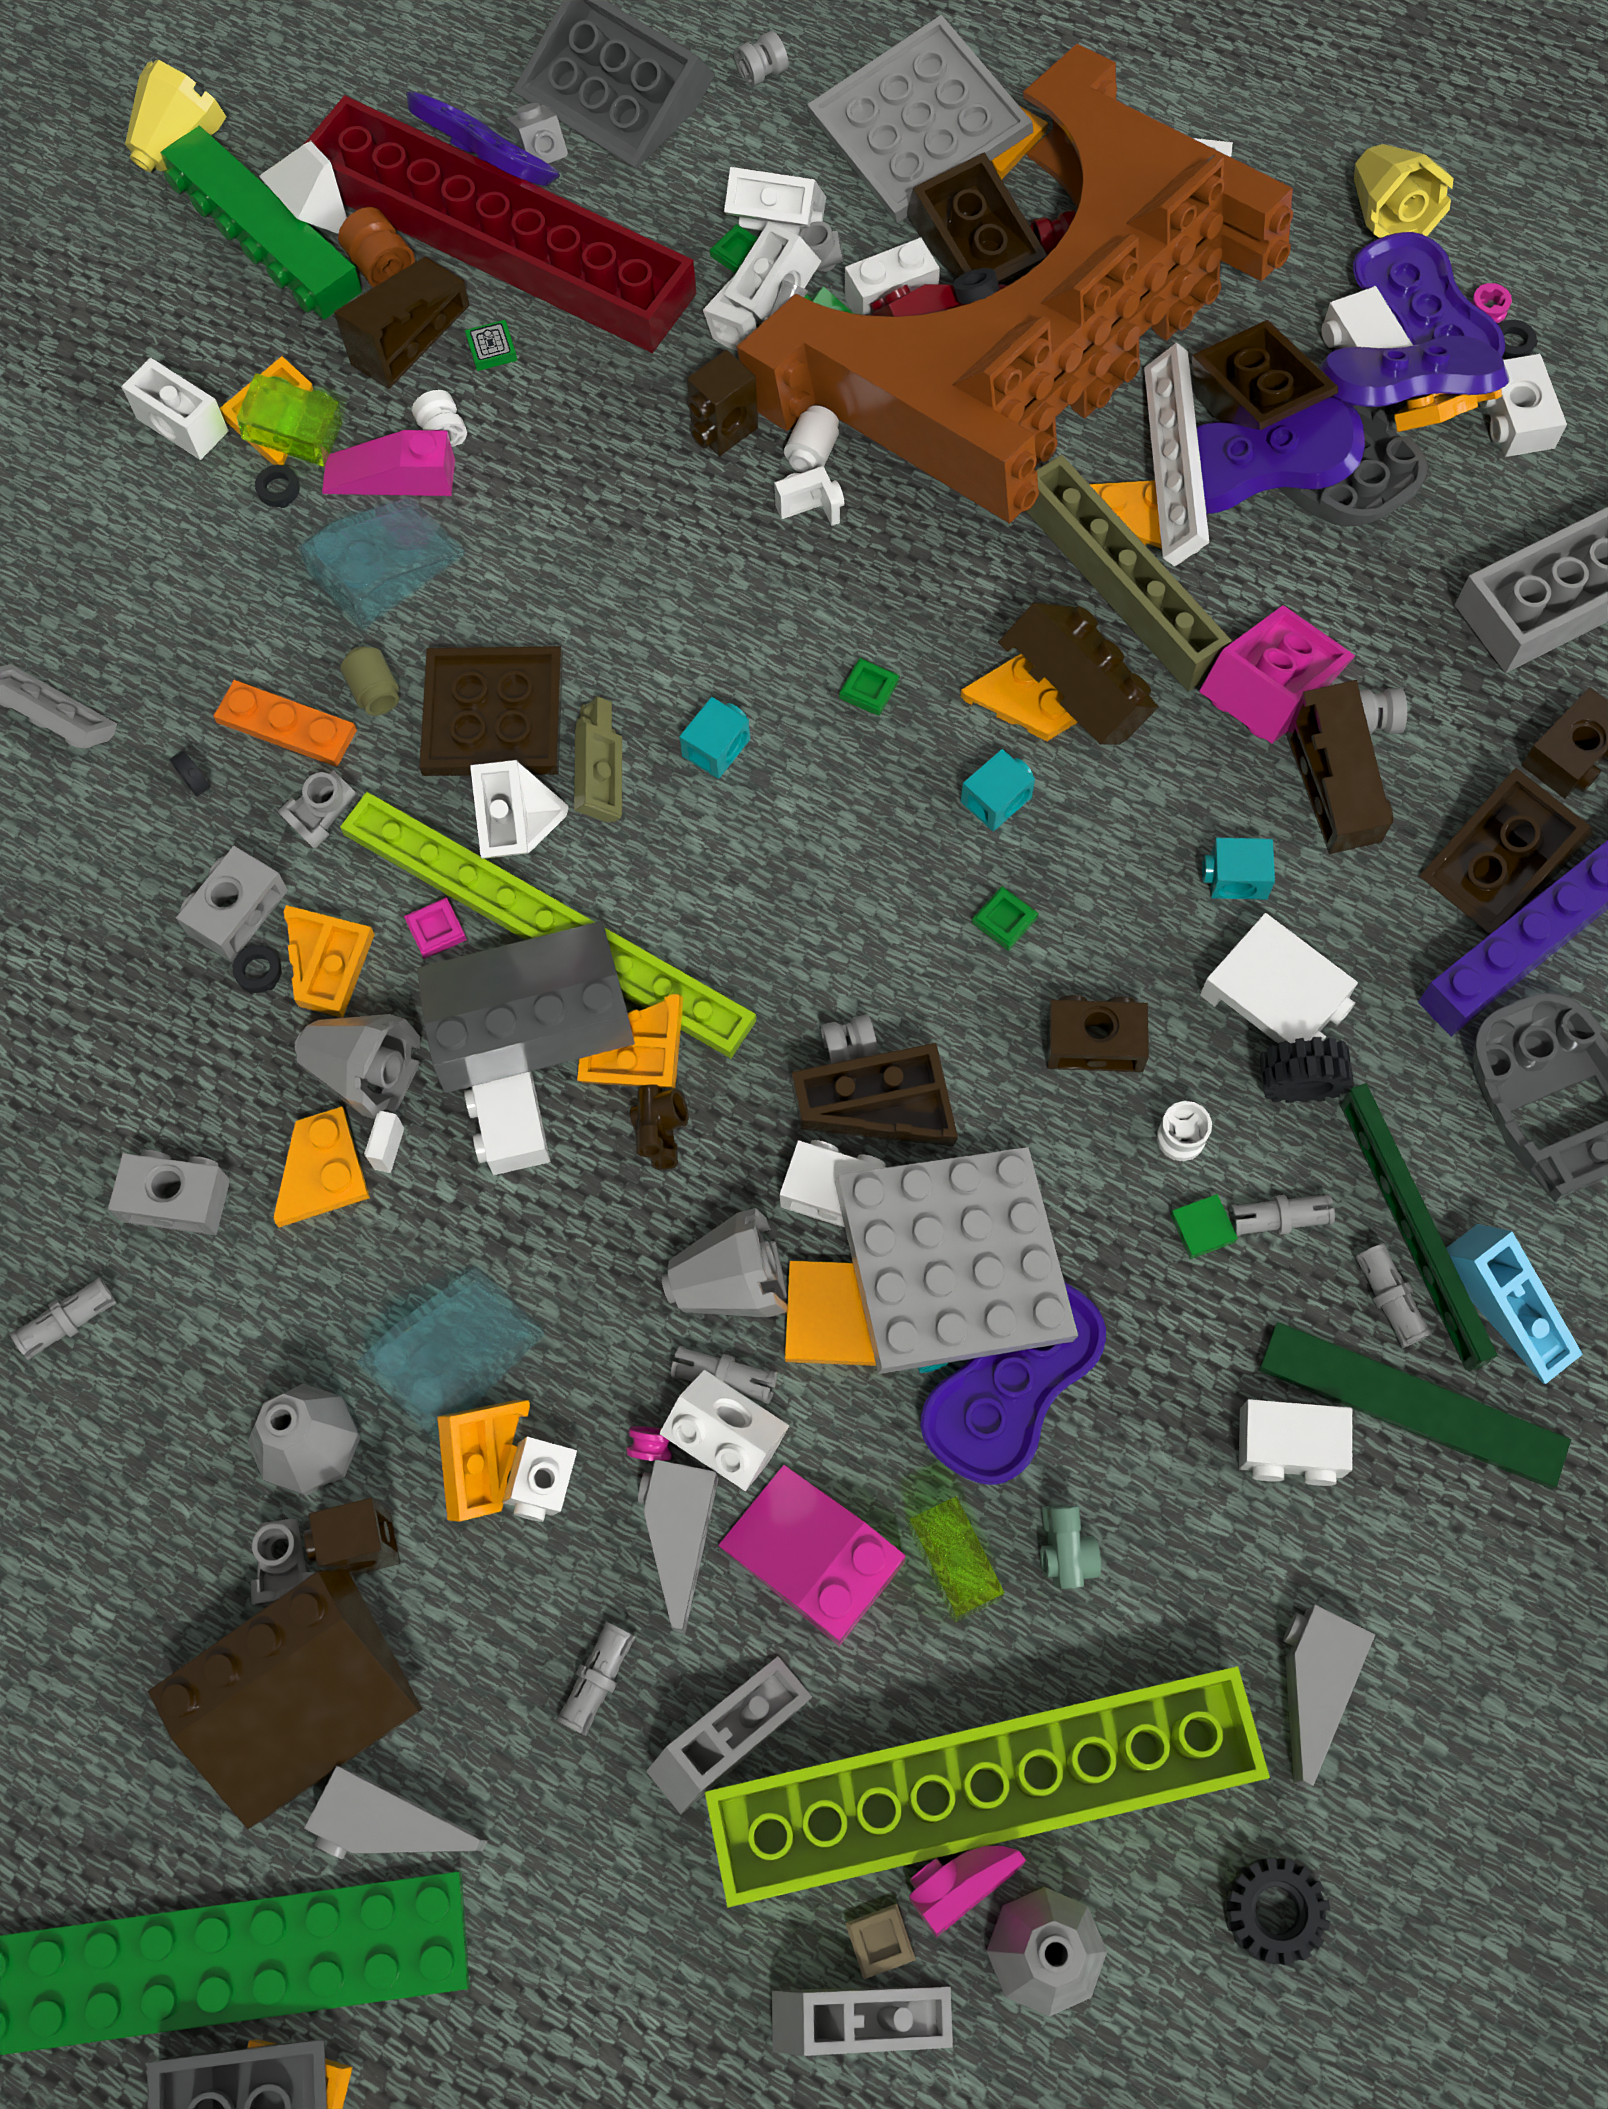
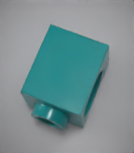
M711 697L679 736L682 757L719 779L750 741L749 719L737 706L731 703L723 704Z
M1001 749L963 782L961 803L994 832L1032 798L1035 778L1031 769L1024 761L1019 758L1013 759Z
M1216 838L1210 855H1204L1202 860V882L1211 883V898L1267 900L1275 883L1273 839Z

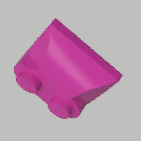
M983 1846L973 1849L950 1861L945 1866L936 1858L910 1879L915 1890L909 1895V1900L937 1938L1021 1869L1026 1859L1019 1850L1005 1846Z

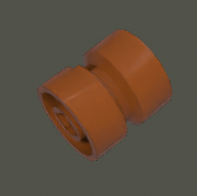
M366 207L353 212L339 229L338 241L341 248L351 261L357 265L358 270L372 287L379 285L415 262L414 253L401 236L396 234L393 225L377 208Z

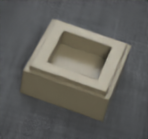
M897 1904L845 1923L863 1979L916 1960Z

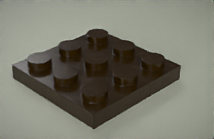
M561 646L427 648L419 765L422 776H471L470 765L517 760L533 775L559 774L563 668Z

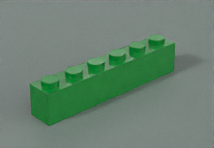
M200 125L160 152L167 168L164 171V176L172 189L178 194L183 191L186 192L192 205L201 216H212L217 228L227 240L231 241L234 238L238 240L244 254L253 264L256 265L259 262L264 264L272 281L281 289L285 286L291 289L296 302L305 312L309 313L313 310L325 320L334 311L362 293L355 266L307 222L297 219L264 183Z

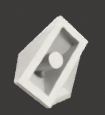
M311 141L303 144L259 175L297 219L339 234V229L347 217L331 162Z
M517 760L470 765L482 859L529 854L566 817L569 806Z

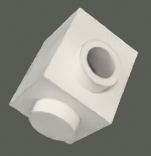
M530 1437L520 1441L502 1503L515 1506L514 1515L540 1522L544 1521L545 1514L553 1516L561 1512L577 1450Z

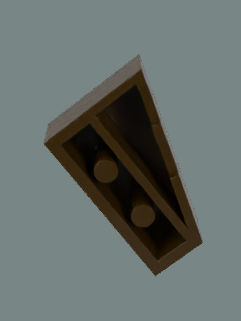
M423 257L334 311V315L351 366L387 389H390L470 305L464 280L427 257Z
M1032 603L998 643L1007 652L1011 651L1012 648H1016L1034 666L1029 671V674L1038 683L1046 678L1065 697L1059 704L1100 745H1120L1127 741L1159 708L1149 695L1151 688L1147 682L1129 670L1123 662V652L1117 645L1102 636L1096 628L1098 626L1096 618L1087 609L1081 606L1071 607Z
M1357 680L1303 691L1286 737L1328 853L1333 854L1381 843L1393 823V811L1390 802L1385 797Z
M937 1043L792 1072L791 1085L801 1130L954 1146L958 1139Z

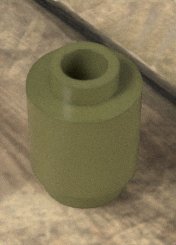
M365 646L351 650L341 663L340 671L358 707L365 709L366 713L372 716L382 715L391 711L399 702V686L382 652L377 648Z

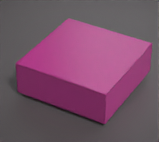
M447 897L404 916L423 959L467 940Z

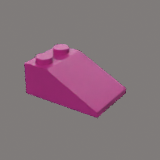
M1282 605L1222 650L1199 692L1209 698L1216 708L1228 712L1245 724L1252 734L1266 739L1273 744L1288 731L1303 691L1329 686L1355 655Z
M785 1465L781 1467L718 1545L839 1647L901 1569L906 1558L905 1554L868 1524Z

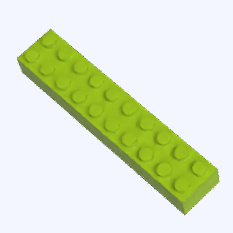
M1236 1666L705 1792L727 1908L1260 1781L1268 1779L1270 1776L1239 1667Z

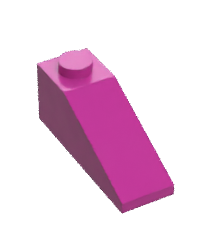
M402 430L326 455L322 493L452 496L455 458L448 432L440 430Z

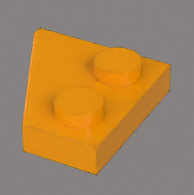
M1019 654L961 690V698L971 705L974 702L997 713L996 717L1010 724L1021 725L1029 733L1045 741H1049L1078 723L1059 704L1065 697L1046 678L1038 683L1029 674V671L1034 666L1022 654Z
M513 1400L437 1416L447 1520L460 1522L502 1511L504 1504L502 1501L507 1487V1479L517 1450V1446L512 1445L519 1417H528L530 1409L529 1400Z

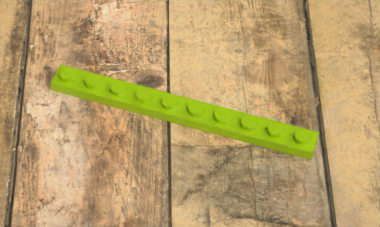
M369 792L364 794L340 826L344 836L524 940L595 923ZM605 928L623 997L646 1009L664 1001V997L671 994L681 995L683 997L681 1030L732 1059L756 1023V1014Z

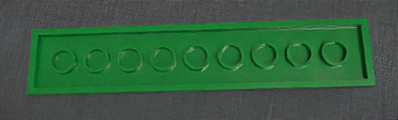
M462 1872L1 1935L0 2055L470 1989Z

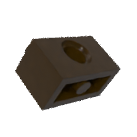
M727 349L687 378L689 396L687 405L691 416L690 432L695 442L701 448L706 449L709 446L720 457L758 429L756 376Z
M1589 687L1533 745L1521 766L1564 799L1575 788L1585 792L1602 772L1596 766L1604 758L1608 761V700ZM1575 744H1578V745L1584 747L1586 750L1580 749V748L1577 747Z
M1067 995L1059 998V1000L1050 1001L1047 1014V1069L1116 1072L1144 1071L1149 1058L1148 1003H1138L1129 997H1113L1107 1001H1087L1085 997L1079 995ZM1091 1026L1101 1027L1107 1032L1108 1037L1095 1039L1085 1029Z
M372 1497L309 1513L311 1529L304 1531L306 1552L310 1562L317 1561V1566L324 1571L347 1569L352 1577L401 1564L392 1515Z

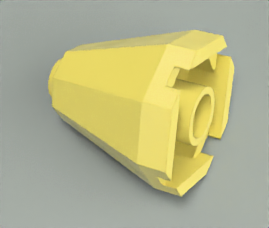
M155 60L154 63L152 61L148 62L139 76L125 145L131 151L130 159L140 168L150 173L154 168L159 171L167 170L160 153L163 149L199 125L207 133L213 135L219 130L226 118L215 98L206 91L201 97L193 89L196 82L186 74L160 60Z
M1381 144L1368 148L1355 163L1354 182L1365 224L1379 238L1401 232H1415L1428 236L1450 210L1451 199L1447 196L1448 186L1452 189L1454 178L1425 154Z

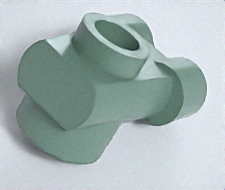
M1070 1504L1043 1506L1044 1531H1047L1048 1546H1042L1040 1550V1561L1044 1577L1053 1578L1054 1587L1060 1589L1083 1587L1084 1579L1099 1578L1101 1574L1099 1546L1093 1535L1080 1537L1079 1506H1070Z

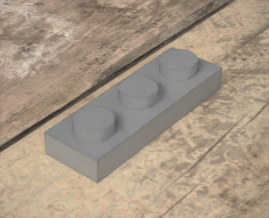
M12 664L0 666L1 706L15 709L29 717L31 723L52 730L64 737L68 744L77 748H91L94 745L109 741L115 734L117 723Z

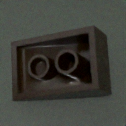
M985 152L913 187L907 216L928 250L956 278L975 269L990 268L995 270L999 285L1038 265L1048 256Z
M1265 320L1192 355L1195 397L1218 420L1262 430L1338 394V386L1269 320Z
M1515 768L1419 877L1487 933L1491 934L1518 913L1566 866L1593 836L1592 828L1528 776Z

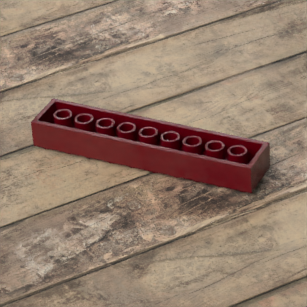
M346 95L341 98L305 141V143L311 141L331 162L344 205L355 210L366 207L377 208L396 230L652 354L697 294L693 259L526 180L511 175L486 161Z

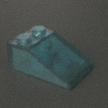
M411 497L334 521L298 547L309 575L362 630L366 629L466 554Z
M474 1267L396 1323L357 1363L437 1443L440 1440L437 1416L470 1410L545 1333L477 1267Z

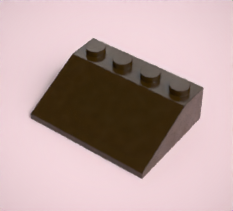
M347 1569L315 1572L148 1690L173 1742L247 1829L254 1827L333 1773L336 1766H343L423 1710Z

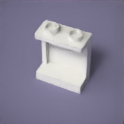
M730 167L724 212L726 215L739 216V225L742 228L763 231L768 221H771L800 235L804 227H810V223L816 221L823 222L826 196L814 179Z
M1265 913L1206 979L1200 996L1213 1006H1216L1221 1000L1278 1044L1284 1041L1295 1043V1039L1304 1038V1041H1311L1313 1037H1321L1322 1041H1324L1327 1036L1321 1033V1030L1331 1020L1336 1025H1339L1355 1005L1350 996L1358 982Z

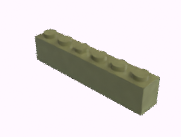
M1062 454L1036 470L1039 496L1034 505L1026 512L1187 692L1203 683L1222 650L1231 644L1232 640Z

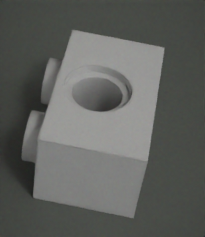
M233 846L225 857L219 858L212 865L209 877L198 891L190 894L184 900L176 919L188 936L230 962H233L287 893L288 889L277 871ZM238 898L233 905L221 908L228 899Z
M142 1150L140 1156L123 1153L108 1210L124 1223L217 1235L230 1179L220 1169L217 1162L208 1158L193 1156L189 1157L188 1162L171 1160L169 1155L153 1150ZM181 1182L180 1189L176 1195L163 1199V1193L169 1185Z

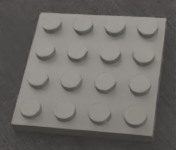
M942 15L807 104L810 116L896 223L908 217L907 211L913 187L985 152L991 161L1033 133L1032 120Z
M1029 1147L840 1174L837 1176L835 1186L878 1374L1073 1342L1078 1337Z

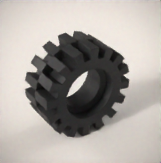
M1313 1037L1311 1041H1304V1038L1295 1039V1043L1284 1041L1279 1043V1047L1270 1046L1267 1048V1052L1262 1051L1260 1054L1263 1092L1267 1099L1271 1098L1273 1102L1278 1103L1282 1100H1285V1103H1294L1295 1101L1309 1102V1100H1316L1317 1102L1326 1101L1325 1097H1339L1340 1093H1347L1354 1086L1349 1046L1342 1040L1336 1042L1335 1038H1328L1322 1041L1321 1037Z
M1273 1857L1252 1861L1249 1865L1240 1868L1235 1873L1237 1876L1233 1881L1229 1882L1226 1889L1228 1896L1227 1901H1224V1911L1227 1912L1228 1921H1225L1229 1931H1232L1236 1938L1234 1941L1240 1948L1246 1950L1250 1956L1257 1960L1271 1964L1290 1965L1298 1960H1306L1312 1956L1310 1952L1314 1948L1319 1949L1325 1941L1321 1938L1324 1931H1329L1330 1921L1326 1920V1910H1330L1329 1900H1324L1321 1891L1325 1889L1321 1882L1315 1881L1312 1878L1311 1874L1313 1872L1305 1866L1295 1864L1293 1860ZM1271 1887H1278L1288 1892L1293 1898L1297 1909L1296 1920L1293 1926L1281 1934H1273L1265 1930L1256 1916L1255 1906L1258 1897L1263 1891Z

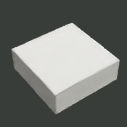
M380 1111L376 1115L364 1153L374 1170L391 1173L404 1131V1127L396 1114Z

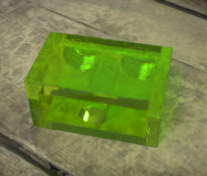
M257 373L253 377L237 415L240 434L243 440L325 467L342 425L339 402L328 394L317 390L309 392L293 386L281 377L271 376L269 378Z
M957 1496L909 1519L908 1529L954 1623L1002 1599L1005 1592Z

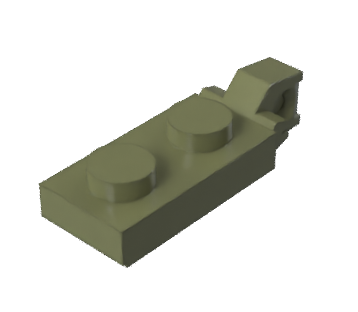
M597 696L594 700L581 706L580 718L577 719L574 811L604 822H615L622 816V736L616 734L615 729H612V702Z

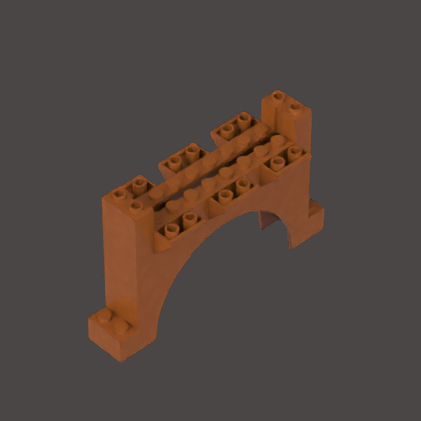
M1076 44L1023 91V99L1039 107L1053 118V130L1027 152V156L1058 181L1067 191L1077 208L1076 215L1069 229L1058 245L1041 263L1009 286L985 299L935 313L901 317L852 314L831 309L795 294L736 346L740 362L756 376L757 412L780 428L788 431L797 423L799 416L806 412L809 407H825L832 411L842 422L1010 524L1021 512L1029 510L1039 496L1037 471L1034 468L1040 461H1048L1056 450V416L1068 405L1084 419L1096 408H1103L1109 402L1112 393L1124 381L1130 382L1138 373L1141 364L1139 359L1140 336L1152 327L1157 335L1167 341L1178 329H1186L1191 323L1194 314L1205 304H1212L1218 297L1221 290V261L1261 282L1275 268H1280L1286 262L1291 250L1289 235L1290 223L1293 218V210L1291 209L1293 188L1117 101L1116 62Z

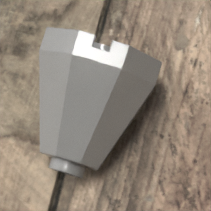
M391 1014L317 1020L307 1025L299 1033L295 1042L297 1063L362 1116L376 1119L377 1113L385 1109L392 1112L398 1110L419 1067V1060L411 1058L412 1047L420 1049L419 1034L406 1019ZM370 1083L384 1089L381 1094L372 1092L367 1086Z
M757 1208L736 1213L670 1259L668 1273L662 1275V1285L668 1302L670 1304L676 1302L678 1308L686 1313L771 1317L786 1313L787 1304L782 1299L788 1298L778 1247L776 1241H765L762 1232L771 1230L767 1218Z
M301 1384L263 1403L248 1439V1445L265 1482L306 1496L330 1482L333 1483L345 1477L361 1435L342 1396Z
M1042 1887L1002 1905L986 1949L1004 1996L1049 2017L1092 1997L1107 1954L1106 1947L1089 1907L1046 1887ZM1052 1942L1058 1943L1062 1948V1951L1056 1955L1058 1963L1050 1965L1045 1958V1949Z

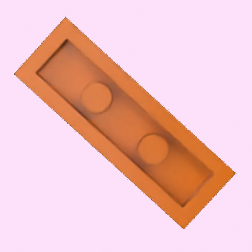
M233 680L213 716L218 724L338 767L357 731L355 724L236 680Z

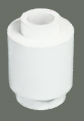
M811 406L799 416L784 448L785 457L796 471L804 473L825 466L839 435V420L829 409L822 406Z

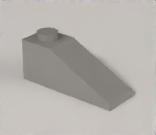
M655 1460L652 1473H643L639 1487L638 1503L645 1504L644 1515L671 1627L675 1633L685 1635L718 1485V1476L715 1471Z
M1317 1605L1307 1609L1304 1616L1296 1612L1288 1625L1283 1642L1291 1645L1285 1659L1293 1782L1303 1788L1314 1786L1375 1637V1634Z
M777 1656L666 1746L646 1772L681 1815L801 1709L812 1696L779 1656Z
M336 1766L304 1828L318 1835L314 1844L316 1847L340 1859H344L347 1851L353 1854L483 1851L488 1840L364 1776L340 1766Z
M951 1987L838 1988L772 1991L773 2052L811 2056L953 2048Z

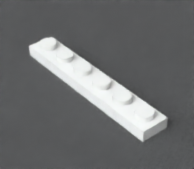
M1175 343L1144 367L1163 559L1173 566L1178 565L1192 554L1197 553L1209 543L1188 351L1178 343Z

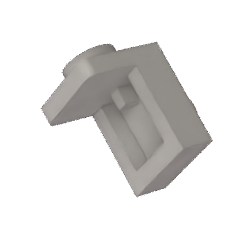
M539 103L523 105L516 110L517 115L507 118L513 136L522 143L525 151L546 163H551L568 155L557 115L545 105L540 106Z

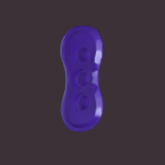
M414 91L406 92L408 110L419 119L451 136L450 143L470 153L474 152L478 155L477 158L511 175L538 185L548 186L560 177L559 171L509 142L469 114L427 95Z
M1415 232L1395 233L1369 243L1356 255L1353 262V272L1361 290L1363 291L1374 286L1377 287L1413 346L1444 336H1466L1487 343L1503 357L1505 339L1500 326L1488 314L1468 301L1455 283L1448 255L1433 239Z
M1444 336L1418 345L1401 348H1342L1331 352L1318 366L1338 386V394L1333 395V397L1344 403L1366 407L1392 405L1426 394H1487L1500 390L1510 381L1501 355L1487 343L1466 336Z
M1329 397L1262 430L1231 423H1209L1197 427L1206 514L1230 509L1247 498L1265 490L1281 487L1321 489L1346 479L1359 466L1365 447L1364 428L1357 410L1352 404Z
M1065 1283L1078 1333V1337L1073 1342L972 1358L958 1371L941 1381L928 1395L921 1413L920 1427L923 1440L938 1460L962 1477L981 1484L995 1485L1007 1482L1024 1471L1036 1453L1043 1421L1053 1401L1069 1385L1086 1375L1099 1361L1106 1342L1104 1319L1097 1307L1084 1294L1069 1284Z

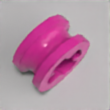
M1487 283L1476 289L1471 303L1488 314L1498 324L1505 319L1512 303V298L1509 291L1502 285ZM1490 300L1496 302L1497 305H1493L1491 308H1488L1484 305V303L1487 304Z
M633 1426L629 1428L628 1435L633 1438V1444L626 1449L628 1456L649 1461H668L672 1459L673 1452L668 1449L670 1441L659 1434L662 1428L649 1426Z

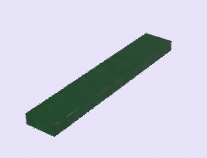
M1367 1083L1353 1087L1345 1096L1340 1107L1465 1370L1469 1372L1486 1366L1498 1356Z
M1280 1322L1274 1325L1258 1370L1549 1489H1554L1558 1485L1571 1439Z

